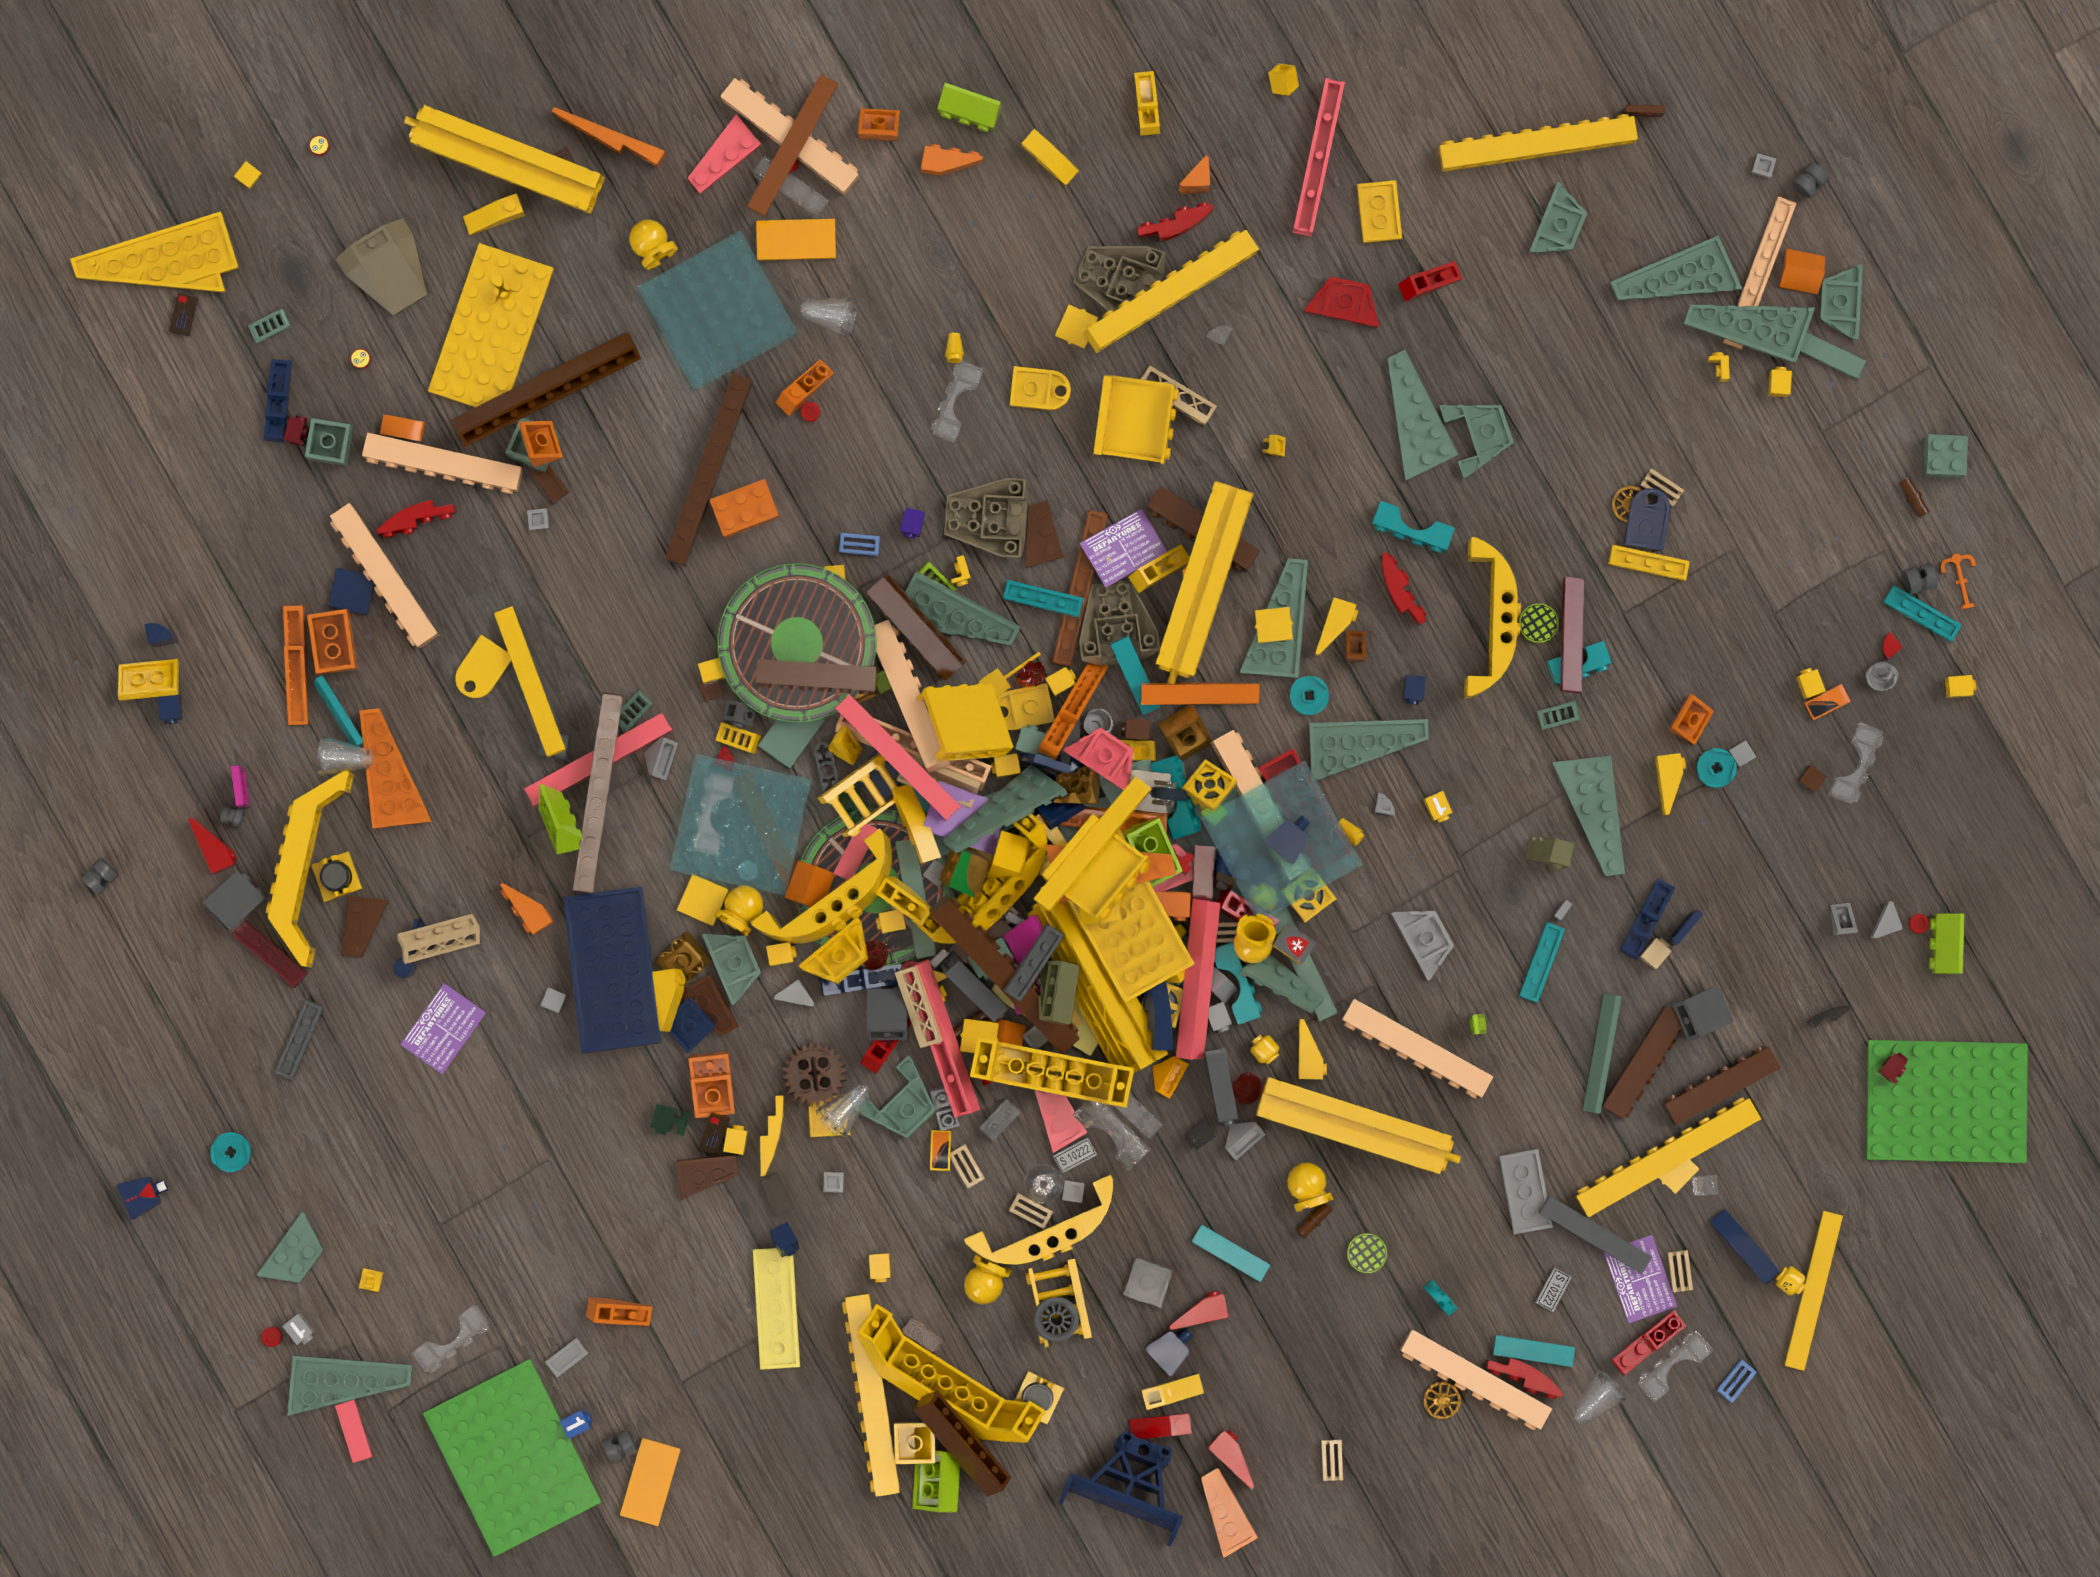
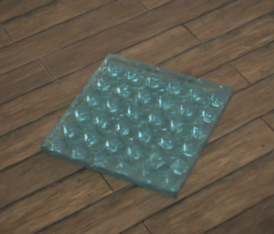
M741 230L637 287L694 390L798 334Z
M695 754L670 870L740 886L748 885L757 890L785 896L812 779Z
M1305 761L1219 807L1215 812L1212 811L1200 818L1232 877L1237 879L1236 884L1254 916L1262 914L1270 917L1363 865ZM1302 815L1311 822L1304 830L1309 839L1296 862L1292 865L1267 845L1264 840L1287 819L1295 824Z

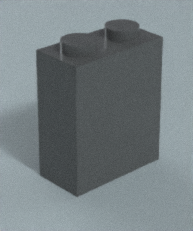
M238 871L202 902V908L230 935L265 903L264 892L259 887L255 888L245 873L240 874Z
M1718 985L1673 1004L1688 1041L1734 1022Z
M878 987L867 989V1040H907V1008L899 987L892 989Z

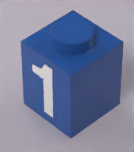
M583 1409L560 1421L568 1439L592 1427L590 1423L593 1422L588 1411L584 1412Z

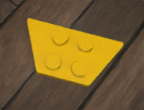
M859 918L854 919L798 966L803 971L830 982L840 983L868 959L862 921Z

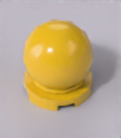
M651 219L641 220L631 229L629 235L630 246L638 256L644 258L641 264L647 270L661 265V259L666 256L671 258L678 251L674 241L667 242V232L657 221Z
M748 885L733 888L726 897L725 909L723 911L718 909L714 916L720 918L719 920L733 929H738L743 935L748 936L752 930L748 927L749 923L759 917L763 910L761 894L755 888Z
M1256 914V916L1247 917V915H1244L1239 920L1233 944L1236 955L1243 962L1251 964L1261 963L1268 958L1272 950V943L1276 937V931L1273 921L1267 916Z
M1309 1162L1300 1163L1290 1171L1287 1179L1288 1189L1292 1196L1298 1199V1203L1293 1204L1296 1212L1333 1200L1331 1192L1326 1193L1324 1191L1327 1184L1326 1176L1316 1164Z
M975 1254L973 1262L976 1264V1267L971 1269L965 1276L964 1289L971 1301L985 1305L996 1301L1001 1295L1003 1289L1002 1278H1009L1012 1270L1008 1267L998 1266V1262H993Z

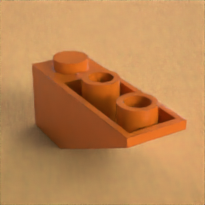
M930 144V146H925L921 172L942 176L983 163V156L974 151H969L967 154L962 153L957 148L946 150L941 149L940 145Z
M820 359L782 391L775 403L790 416L834 372Z
M504 883L500 884L503 888L500 892L506 901L508 899L511 900L513 904L511 909L517 917H522L524 921L522 926L528 934L531 932L533 935H536L554 923L544 905Z

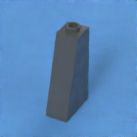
M954 951L939 964L944 974L993 1022L997 1019H1002L1006 1015V1010L1008 1009L1006 1004Z
M1225 1048L1206 1051L1204 1056L1217 1120L1222 1122L1223 1126L1234 1124V1119H1238Z

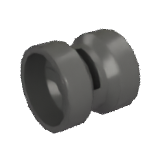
M225 804L221 813L220 823L228 824L230 822L234 827L240 828L244 820L245 809L237 808L233 810L231 805Z

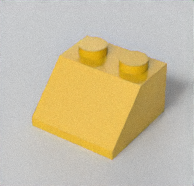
M895 1422V1464L935 1463V1435L924 1422Z

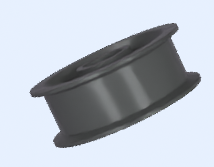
M1059 1297L1043 1300L1036 1307L1033 1315V1324L1037 1333L1042 1338L1054 1342L1070 1338L1076 1331L1079 1322L1078 1313L1074 1305L1068 1300ZM1044 1310L1048 1313V1316L1043 1315ZM1054 1314H1058L1061 1318L1058 1325H1053L1051 1322V1317ZM1042 1317L1047 1318V1320L1043 1322L1041 1319ZM1070 1317V1322L1065 1321V1318ZM1063 1324H1069L1068 1328H1066Z

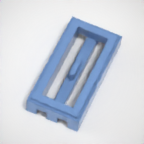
M841 533L839 553L878 557L880 536ZM844 538L875 540V544L844 541ZM843 546L875 548V551L843 549Z
M1740 1359L1716 1391L1733 1403L1757 1371ZM1743 1365L1744 1368L1742 1369V1371L1738 1374V1376L1734 1379L1731 1385L1724 1392V1387L1728 1384V1382L1732 1379V1377ZM1747 1370H1749L1750 1374L1746 1377V1379L1730 1397L1728 1394L1744 1376Z

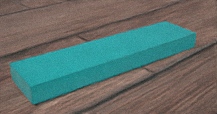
M1008 579L1003 595L1004 600L1077 618L1080 617L1084 598Z
M1895 585L1892 586L1883 601L1884 604L1949 642H1953L1962 626L1960 623Z
M1127 635L1110 643L1142 715L1160 708V705H1141V683L1150 682L1129 636Z
M322 675L315 679L313 685L353 749L360 748L363 744V739Z
M1546 922L1519 997L1538 1003L1565 928Z
M1202 1224L1191 1241L1259 1282L1262 1281L1270 1267V1264Z
M1500 1335L1495 1336L1493 1355L1568 1367L1573 1366L1575 1347Z

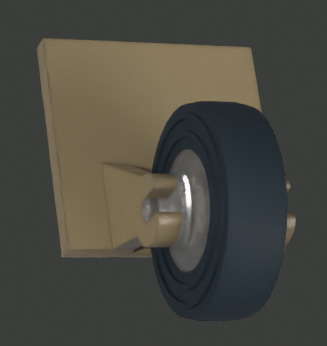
M1131 770L1130 782L1136 776L1152 789L1135 810L1167 813V806L1174 807V800L1186 801L1187 791L1176 789V783L1170 782L1171 774Z

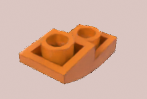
M383 414L380 434L422 441L425 422Z

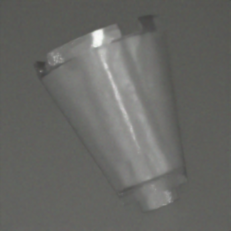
M851 297L807 299L802 303L800 312L803 314V318L839 335L848 337L847 332H852L855 325L857 311L853 310L854 305L857 306V301Z
M323 736V739H320L317 759L321 763V766L317 765L318 774L320 776L339 774L343 771L353 772L369 769L370 765H373L374 755L370 752V749Z
M855 1084L818 1107L816 1114L820 1113L822 1115L821 1122L835 1135L838 1133L842 1134L840 1138L843 1139L848 1135L869 1101L870 1091L863 1084Z
M1039 1164L1027 1172L1024 1178V1189L1027 1196L1034 1202L1040 1204L1051 1203L1060 1196L1063 1190V1178L1055 1167L1048 1164ZM1041 1181L1047 1182L1046 1188L1040 1187Z
M1599 1369L1574 1405L1572 1417L1579 1424L1582 1422L1587 1424L1624 1402L1627 1396L1624 1391L1620 1393L1618 1391L1619 1385L1604 1371L1601 1373Z

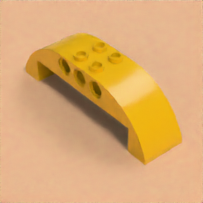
M1471 537L1468 541V561L1491 562L1488 676H1467L1465 678L1464 699L1478 696L1501 678L1513 658L1516 639L1520 635L1521 627L1520 623H1517V617L1521 614V603H1518L1517 586L1512 570L1504 557L1494 547L1476 537ZM1502 596H1507L1510 599V604L1504 603ZM1501 616H1507L1510 622L1508 624L1502 622ZM1501 635L1507 636L1509 643H1503Z
M1033 814L1013 823L1020 831L1018 836L1030 840L1022 874L988 878L986 874L977 898L964 893L957 898L962 905L960 908L964 912L968 911L975 919L973 922L977 926L981 925L985 930L996 923L1033 883L1043 865L1046 855L1047 832L1045 825ZM931 914L924 926H920L913 921L934 942L956 943Z
M878 829L864 839L877 859L783 928L768 911L754 919L751 924L766 936L780 942H790L791 944L813 942L826 937L835 930L843 929L847 925L846 922L863 914L862 911L873 903L878 897L875 893L885 877H889L892 865V847L889 837L881 829Z
M978 1037L970 1077L1127 1108L1135 1068Z
M1108 1175L1092 1182L1102 1205L992 1252L983 1230L964 1238V1241L973 1251L993 1262L1023 1264L1040 1258L1046 1261L1054 1257V1252L1061 1250L1064 1253L1073 1249L1072 1244L1084 1239L1101 1223L1108 1211L1112 1198V1176ZM1073 1228L1076 1230L1077 1235L1074 1239H1068L1065 1236L1067 1229ZM1051 1236H1055L1058 1239V1244L1055 1247H1050L1047 1244V1239ZM1032 1244L1040 1247V1252L1037 1255L1030 1254L1028 1250Z

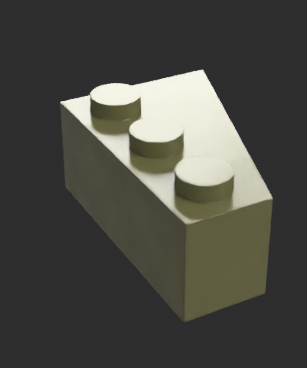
M1530 837L1525 860L1547 865L1548 870L1559 872L1569 867L1575 843L1556 838H1545L1543 840L1541 837Z
M1064 961L1046 962L1040 972V978H1037V984L1041 988V995L1038 996L1039 1020L1058 1025H1071L1079 965Z

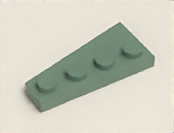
M1270 954L1261 963H1248L1239 974L1245 978L1248 976L1254 979V983L1261 987L1265 985L1273 990L1272 993L1278 996L1284 995L1289 998V1002L1311 1014L1325 999Z

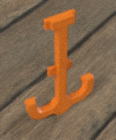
M1954 554L1951 558L1943 560L1940 564L1941 573L1947 572L1945 569L1946 563L1952 562L1956 566L1959 580L1955 581L1956 585L1960 584L1965 605L1960 606L1961 610L1975 607L1974 603L1969 604L1965 583L1968 581L1967 578L1963 579L1960 562L1963 559L1970 560V567L1976 566L1975 559L1968 554L1962 556Z

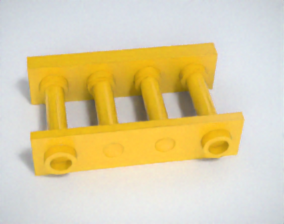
M880 753L817 797L821 804H832L848 829L842 833L843 837L856 836L861 832V827L895 803L893 796L885 801L869 778V773L875 769L879 771L890 789L898 787L885 767L886 759ZM857 781L864 783L879 805L872 812H869L854 790L855 786L853 784ZM843 791L848 793L864 817L855 824L838 800V795Z
M1075 1258L1067 1260L1068 1264L1064 1265L1065 1267L1033 1274V1269L1028 1268L1029 1273H1025L1028 1285L1032 1284L1036 1307L1040 1304L1039 1301L1070 1294L1075 1296L1076 1303L1073 1305L1077 1310L1081 1323H1078L1074 1334L1083 1335L1084 1339L1091 1338L1092 1335ZM1063 1275L1071 1276L1072 1284H1069V1287L1041 1293L1037 1292L1035 1281ZM1058 1314L1052 1315L1051 1319L1058 1318L1060 1316ZM1038 1334L1040 1344L1044 1343L1045 1347H1049L1048 1340Z

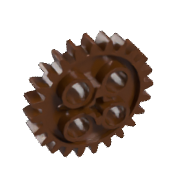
M810 1042L809 1048H806L802 1044V1051L795 1048L796 1055L789 1054L792 1060H785V1064L789 1067L782 1069L783 1072L787 1073L782 1079L789 1082L785 1083L784 1086L785 1088L791 1087L788 1094L795 1093L793 1099L796 1101L798 1098H801L800 1103L802 1105L805 1101H808L809 1107H811L813 1102L819 1107L820 1101L827 1105L828 1098L834 1101L833 1094L840 1096L838 1088L844 1089L841 1081H847V1078L842 1076V1074L847 1073V1070L841 1069V1067L845 1065V1062H838L841 1055L834 1056L836 1050L832 1049L829 1052L828 1045L821 1048V1043L818 1042L817 1047H814L813 1043ZM812 1057L815 1058L816 1071L818 1074H820L817 1075V1092L814 1091L813 1077L809 1076L813 1073L811 1063ZM820 1060H828L829 1065L826 1068H820L818 1066ZM806 1061L809 1063L808 1069L800 1070L798 1068L799 1063ZM823 1079H829L831 1084L829 1087L823 1088L820 1086V1082ZM803 1081L811 1083V1087L808 1090L800 1088Z

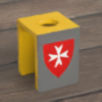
M1289 924L1283 928L1273 943L1274 948L1299 965L1304 963L1316 945L1315 941Z

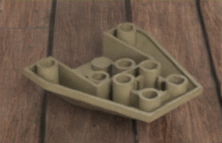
M403 218L379 227L351 244L336 258L346 277L393 316L427 296L414 236Z
M1088 246L1073 283L1106 310H1113L1114 312L1119 309L1118 306L1126 300L1130 302L1135 299L1134 296L1140 291L1144 290L1147 292L1151 289L1150 286L1158 280L1162 282L1166 253L1149 246Z
M1005 478L947 495L944 535L1000 557L1021 558L1026 543L1029 505L1026 479Z
M1130 580L1117 581L1107 587L1103 583L1091 585L1079 639L1082 661L1100 666L1119 664L1110 643L1127 635L1140 661L1160 651L1158 630Z

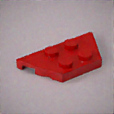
M1330 276L1304 310L1306 313L1376 328L1379 327L1368 284Z

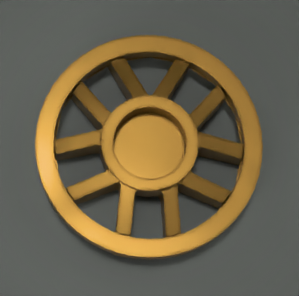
M1626 486L1619 489L1612 499L1613 513L1619 520L1626 523L1628 519L1621 516L1625 513L1629 515L1630 503L1633 498L1631 496L1632 491L1639 492L1641 490L1635 486ZM1630 489L1629 495L1627 496L1623 491ZM1619 494L1625 498L1623 501L1617 498ZM1615 500L1622 505L1615 508ZM1623 508L1624 512L1619 515L1616 510Z
M1436 1382L1425 1391L1423 1403L1426 1411L1432 1417L1448 1419L1459 1410L1461 1397L1459 1391L1452 1384ZM1439 1385L1438 1393L1432 1390L1433 1387ZM1442 1385L1447 1386L1445 1393L1442 1392ZM1451 1387L1455 1391V1393L1448 1395L1449 1389ZM1429 1391L1436 1394L1434 1399L1428 1396ZM1457 1396L1458 1401H1450V1397ZM1427 1399L1434 1401L1430 1406L1427 1405ZM1450 1404H1457L1454 1411ZM1436 1405L1438 1408L1432 1413L1429 1409ZM1448 1407L1451 1414L1446 1415L1444 1408ZM1441 1409L1444 1416H1438L1436 1414Z

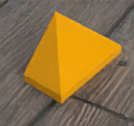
M1173 1056L1152 1066L1155 1091L1170 1099L1189 1064Z

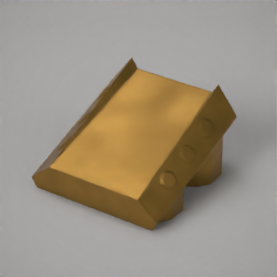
M1082 767L1076 773L1070 771V773L1056 774L1055 782L1065 788L1068 794L1063 797L1061 795L1055 797L1054 803L1099 805L1098 798L1101 783L1099 775L1093 772L1090 767Z
M685 932L655 959V962L662 970H682L685 976V987L712 962V958L692 937V934Z

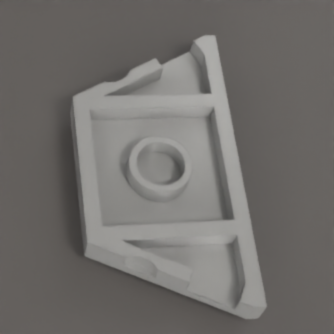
M1436 911L1391 913L1424 976L1429 981L1454 947Z

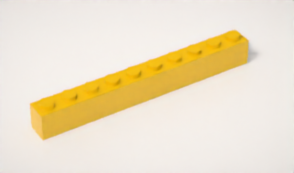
M1629 114L1617 116V119L1609 120V117L1597 119L1598 122L1590 123V120H1583L1578 122V125L1563 123L1558 128L1544 126L1540 127L1538 131L1524 129L1518 134L1504 132L1498 137L1484 135L1478 140L1470 137L1464 138L1462 142L1454 143L1453 140L1445 141L1438 148L1441 170L1445 172L1636 143L1638 137L1634 116L1629 117Z
M1248 231L1233 233L1229 237V241L1217 243L1213 247L1214 250L1211 252L1204 251L1195 262H1192V260L1188 261L1179 272L1176 270L1172 271L1163 282L1160 280L1156 281L1147 292L1142 290L1134 296V300L1122 302L1118 306V310L1106 312L1102 316V320L1090 322L1086 326L1087 329L1084 332V336L1096 353L1100 352L1254 256L1259 248Z
M1741 1097L1732 1102L1734 1106L1731 1108L1723 1107L1715 1112V1117L1711 1119L1706 1117L1698 1122L1699 1126L1694 1129L1691 1126L1681 1131L1682 1135L1675 1139L1672 1136L1665 1140L1664 1146L1660 1148L1655 1146L1647 1150L1648 1155L1643 1158L1637 1156L1629 1161L1630 1165L1623 1168L1621 1165L1612 1170L1613 1175L1607 1178L1604 1175L1596 1179V1184L1590 1188L1586 1185L1577 1190L1579 1194L1575 1198L1585 1216L1590 1217L1761 1120L1750 1098L1744 1100Z
M870 1294L845 1297L846 1302H842L843 1312L848 1314L849 1320L845 1322L847 1334L851 1333L852 1340L848 1342L849 1351L854 1353L855 1361H851L852 1371L857 1373L858 1381H854L856 1393H860L861 1401H857L859 1413H863L864 1421H860L862 1433L866 1432L867 1440L864 1441L865 1453L869 1452L870 1460L867 1461L868 1473L872 1472L873 1480L870 1481L871 1492H875L876 1497L900 1493L883 1378L878 1375L857 1337V1333L872 1311Z

